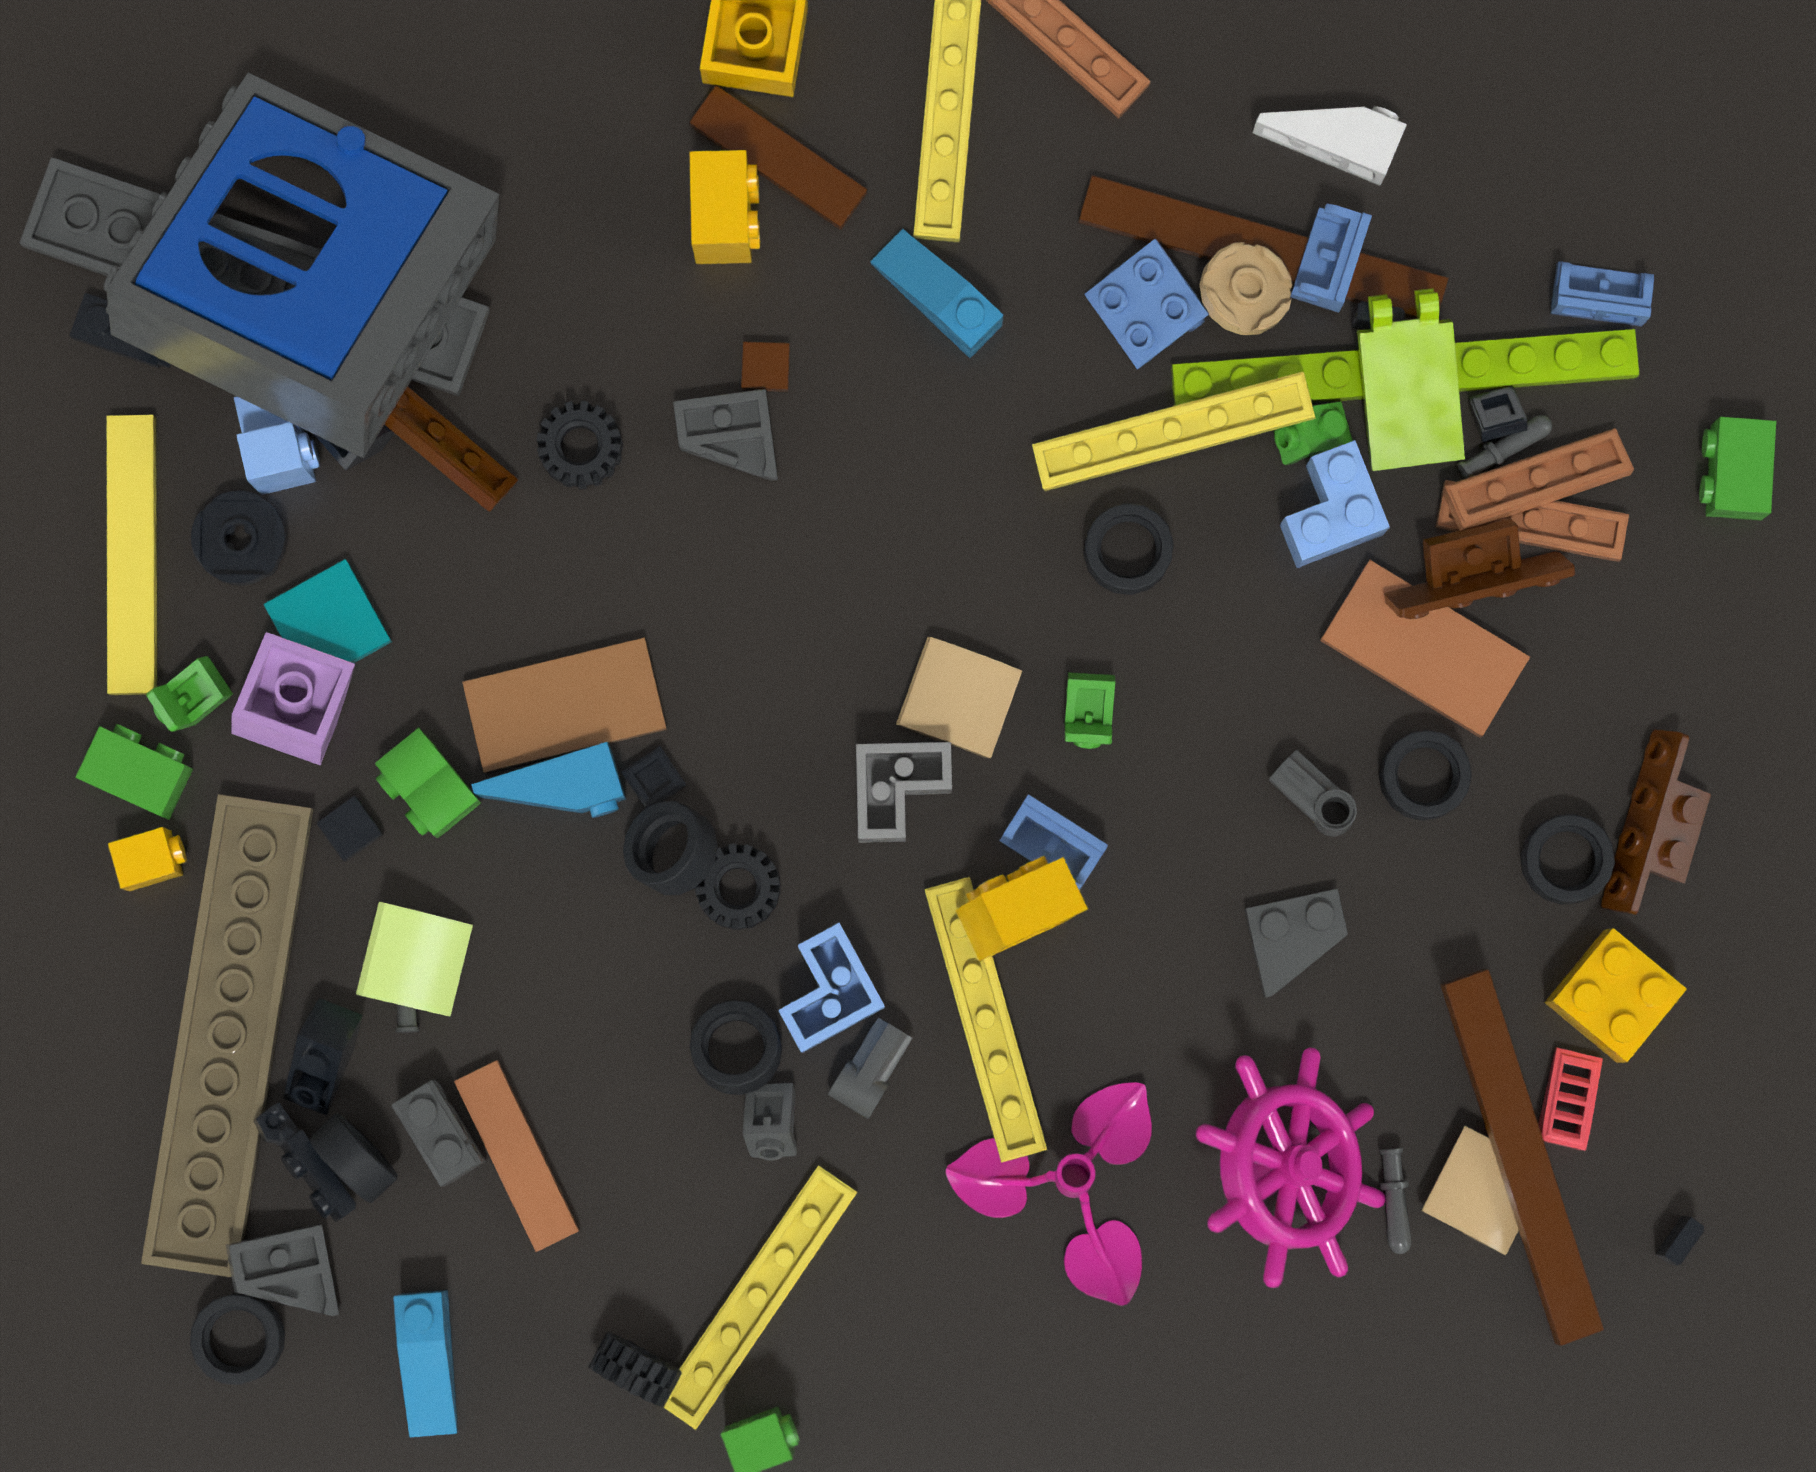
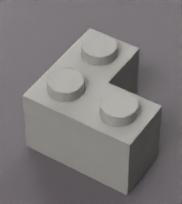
M951 742L856 744L859 843L906 842L905 795L952 793Z

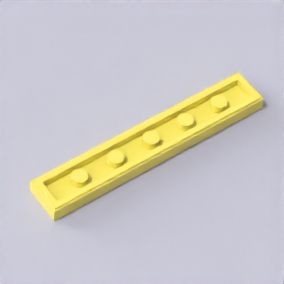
M935 0L914 225V238L960 242L981 0Z
M1299 372L1032 444L1043 490L1048 491L1316 419L1305 374L1304 372Z
M154 415L107 416V694L143 695L157 687L156 417Z
M967 877L925 889V894L1000 1160L1003 1163L1046 1151L1047 1147L993 957L990 956L979 962L956 912L958 908L969 902L965 894L973 890L971 879Z
M818 1165L679 1369L682 1375L664 1406L666 1410L695 1430L697 1429L857 1194V1191Z

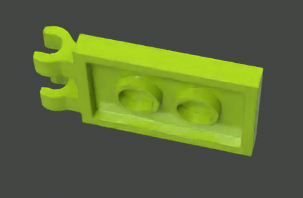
M1433 288L1414 291L1417 319L1392 322L1391 298H1388L1387 294L1368 296L1371 329L1358 330L1357 336L1369 463L1372 471L1465 460L1453 321L1451 319L1439 320L1438 293L1434 292Z

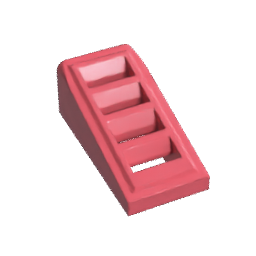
M1555 1048L1538 1123L1544 1142L1586 1151L1603 1058ZM1564 1063L1589 1069L1587 1078L1562 1073ZM1560 1083L1584 1087L1583 1097L1559 1091ZM1557 1100L1581 1106L1579 1115L1556 1110ZM1554 1119L1577 1124L1575 1133L1553 1128Z

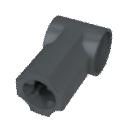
M1298 750L1290 755L1269 778V781L1314 822L1318 831L1324 835L1340 836L1346 833L1352 826L1357 814L1355 800L1350 794L1334 785ZM1334 801L1342 804L1347 810V820L1337 825L1328 823L1323 818L1321 812L1322 807L1326 803Z
M878 1018L861 1043L862 1045L854 1059H849L828 1096L869 1119L890 1084L888 1082L889 1077L913 1038Z

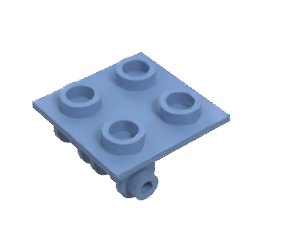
M1157 239L1151 241L1084 294L1137 369L1141 368L1187 331L1192 332L1205 322L1204 318L1209 315L1202 302Z

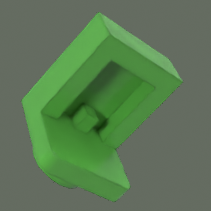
M1341 401L1315 405L1313 409L1316 419L1274 430L1275 443L1280 451L1284 465L1294 464L1306 457L1315 456L1352 442Z
M208 656L196 659L170 682L155 687L146 694L153 705L156 717L171 732L196 725L233 695Z
M1068 672L1064 721L1065 741L1073 742L1074 745L1087 749L1098 748L1101 744L1112 743L1115 675Z

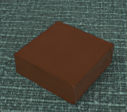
M743 342L742 391L766 389V391L788 392L790 343Z

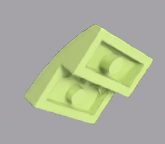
M379 902L356 995L450 1017L473 925Z

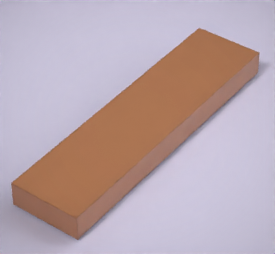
M986 0L1116 117L1120 118L1150 85L1148 78L1060 0Z
M1616 428L1446 485L1443 489V495L1459 531L1485 525L1632 474L1634 467Z
M1445 480L1443 482L1435 528L1457 532L1459 528L1443 495L1444 487L1455 482ZM1553 501L1494 522L1512 519L1518 525L1520 544L1619 562L1622 559L1629 514Z
M496 1060L455 1080L454 1083L535 1252L579 1232L580 1230L499 1061Z

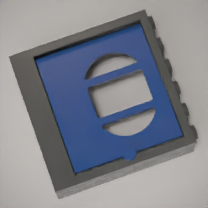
M247 73L239 87L232 86L227 92L222 104V113L216 122L209 121L204 127L199 139V148L192 158L187 156L181 162L175 177L176 183L169 194L163 192L158 197L152 210V220L146 229L139 228L133 235L128 247L129 255L121 267L114 266L110 270L105 280L104 290L107 291L108 305L106 313L109 314L111 335L364 458L496 241L499 194L257 76ZM272 156H294L314 162L328 171L338 182L345 197L346 207L339 208L251 165V163ZM243 179L337 225L308 271L294 267L208 224L236 180ZM204 241L296 287L273 295H251L233 290L218 281L206 268L200 256L198 243Z

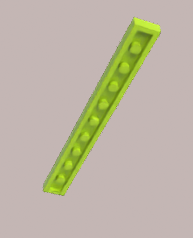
M1635 329L1455 343L1459 392L1502 389L1510 386L1515 388L1632 379L1639 376ZM1359 350L1173 364L1171 367L1174 406L1299 372H1304L1312 403L1363 399Z

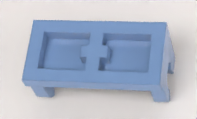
M1326 204L1325 209L1319 207L1292 289L1291 298L1339 313L1344 304L1372 215L1362 214L1332 204Z
M1558 262L1556 264L1550 314L1643 326L1651 316L1654 274H1636L1571 265L1568 262Z
M1029 794L1000 839L1001 843L1029 861L1045 856L1048 863L1064 857L1079 890L1108 847L1106 843Z

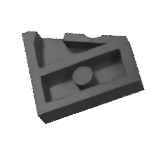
M766 389L673 401L678 442L681 451L770 481L778 480Z
M1338 889L1244 909L1264 998L1273 996L1348 935Z
M321 1224L225 1245L234 1292L329 1316L339 1315Z

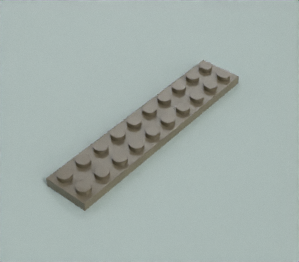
M218 794L141 1264L231 1277L225 1245L244 1241L261 1139V1135L253 1121L265 1112L313 817L314 809Z

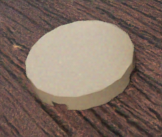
M1245 242L1233 243L1220 249L1204 267L1199 284L1202 303L1210 317L1225 330L1240 335L1261 334L1273 328L1289 310L1291 304L1290 289L1292 288L1291 275L1283 261L1268 248L1257 244L1255 246L1243 245Z

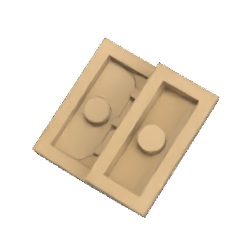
M927 637L896 725L936 741L951 742V745L981 757L991 758L1022 670L945 641Z
M1464 1126L1421 1211L1506 1255L1519 1229L1489 1138Z

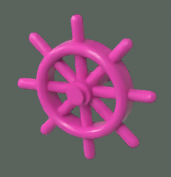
M1312 1047L1303 1051L1297 1084L1266 1088L1254 1060L1247 1055L1240 1056L1236 1061V1069L1249 1096L1237 1107L1227 1124L1226 1130L1209 1124H1202L1196 1131V1136L1200 1142L1221 1150V1179L1228 1201L1227 1204L1208 1218V1227L1211 1231L1219 1233L1238 1220L1240 1225L1253 1238L1269 1246L1263 1278L1265 1285L1270 1288H1276L1281 1285L1288 1249L1319 1246L1332 1275L1336 1277L1344 1276L1348 1272V1264L1335 1235L1346 1225L1357 1202L1373 1208H1379L1386 1201L1385 1195L1381 1190L1362 1183V1159L1355 1134L1356 1130L1372 1119L1374 1108L1368 1103H1362L1345 1115L1330 1097L1315 1089L1320 1064V1053L1316 1048ZM1281 1106L1293 1108L1288 1134L1276 1110ZM1311 1120L1320 1134L1306 1144ZM1262 1125L1272 1147L1255 1142ZM1328 1153L1330 1171L1322 1168L1320 1157ZM1311 1185L1327 1190L1322 1206ZM1278 1190L1273 1216L1263 1203V1200ZM1297 1199L1308 1223L1298 1228H1292Z

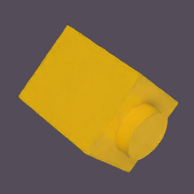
M161 827L108 843L119 885L123 890L132 891L184 875L181 864L187 862L185 848L180 836H173L169 829Z

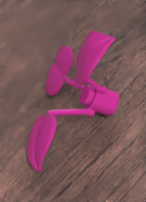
M1122 1083L1106 1087L1092 1094L1079 1105L1072 1120L1071 1132L1077 1142L1091 1148L1084 1155L1071 1154L1061 1160L1056 1171H1048L1046 1174L1027 1178L1026 1176L1029 1171L1028 1157L1024 1156L1001 1163L994 1138L979 1142L947 1166L946 1177L957 1196L976 1212L992 1218L1011 1217L1021 1212L1027 1201L1025 1186L1033 1187L1047 1182H1055L1057 1189L1063 1195L1070 1198H1078L1088 1234L1074 1237L1067 1246L1064 1257L1067 1277L1078 1290L1091 1297L1119 1306L1127 1305L1137 1290L1141 1277L1142 1254L1139 1241L1132 1230L1120 1221H1108L1096 1230L1089 1203L1090 1198L1087 1192L1090 1190L1095 1179V1168L1091 1161L1097 1153L1107 1163L1123 1165L1135 1161L1146 1150L1151 1138L1152 1123L1147 1102V1091L1143 1083Z

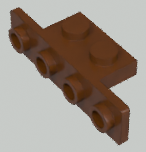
M1506 519L1423 539L1427 583L1389 591L1384 596L1385 603L1398 617L1418 619L1427 616L1429 611L1445 607L1464 608L1471 605L1474 600L1490 596L1498 598L1514 595L1519 589L1535 585L1539 587L1556 585L1561 579L1575 576V566L1558 551L1521 559L1518 525L1512 519Z
M1655 729L1651 734L1645 749V757L1639 778L1632 793V801L1625 825L1619 837L1611 878L1605 885V892L1601 902V907L1604 909L1636 915L1639 911L1650 873L1672 882L1685 884L1711 794L1677 780L1689 742V736L1682 732Z

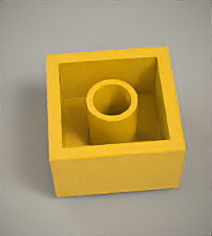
M711 0L700 64L702 83L794 97L808 12V1Z
M746 150L690 151L691 244L696 264L752 263L751 249H760L758 210L751 211L750 209L751 203H759L757 164L748 165Z
M1045 856L1040 857L1007 875L1006 877L1009 882H1007L1003 874L965 894L969 902L958 908L956 912L979 962L1061 925L1088 909L1064 857L1048 863Z
M1614 928L1602 931L1544 1003L1616 1063H1625L1630 1060L1687 989Z

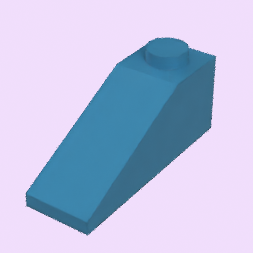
M902 229L870 261L893 286L969 358L1002 327L1003 314L971 283L905 230Z
M607 742L471 784L474 794L481 798L576 813L590 811L592 818L619 810L617 802L626 800L611 747Z
M448 1290L395 1295L394 1310L397 1349L409 1437L457 1434L458 1425Z

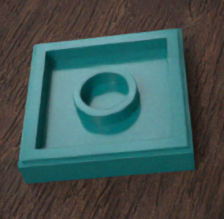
M346 559L263 604L282 638L351 663L361 660L392 642Z

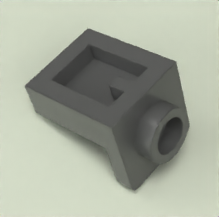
M793 1083L765 1084L759 1090L746 1093L743 1137L751 1157H759L764 1160H778L783 1156L797 1155V1143L793 1134L796 1099Z

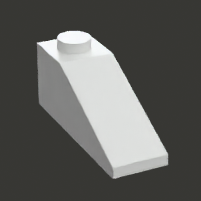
M1366 107L1260 113L1253 133L1377 185H1381L1407 124L1398 121L1399 116L1382 107H1373L1372 110Z

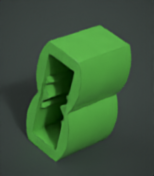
M420 728L416 729L375 763L382 772L375 779L393 800L401 795L411 810L405 816L422 836L430 831L438 839L481 804L468 785Z

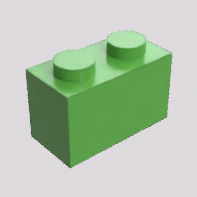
M1719 417L1711 424V429H1705L1702 441L1703 457H1709L1708 475H1703L1701 478L1699 498L1700 503H1706V516L1763 520L1771 514L1776 421Z
M116 724L113 732L99 726L75 778L170 820L193 771L192 768L181 763L185 754L160 743L155 751L139 744L142 735Z
M779 1406L725 1426L721 1433L735 1472H760L792 1460L795 1453L794 1446L799 1445L798 1441H800L791 1414L782 1416Z

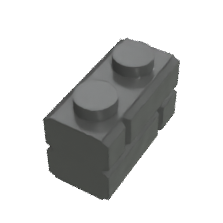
M431 1080L391 1106L440 1187L449 1185L486 1162V1159L452 1103L447 1102L448 1096L438 1080Z

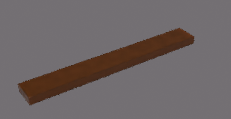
M1096 176L1091 177L1079 218V223L1147 243L1157 239L1162 247L1206 260H1211L1220 249L1233 243L1245 242L1243 245L1251 246L1257 244L1268 248L1283 261L1291 275L1293 285L1309 240L1308 237ZM1360 253L1345 300L1361 303V301L1368 302V296L1387 294V297L1391 298L1393 307L1405 310L1404 317L1417 319L1414 291L1433 288L1434 292L1438 293L1440 310L1448 278Z
M1481 969L1442 983L1440 986L1555 1344L1562 1346L1604 1330L1489 970Z

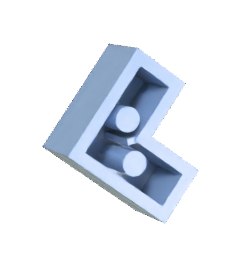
M234 397L242 432L237 434L247 481L261 495L316 482L313 469L320 467V460L314 440L310 441L307 432H304L303 428L250 402Z
M1355 440L1310 458L1306 468L1320 504L1286 516L1280 524L1296 568L1385 534L1390 526Z
M840 923L797 945L820 988L778 1011L801 1053H804L879 1012L885 1006Z

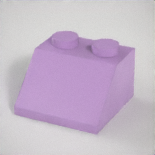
M266 632L232 712V734L321 765L337 726L355 664Z

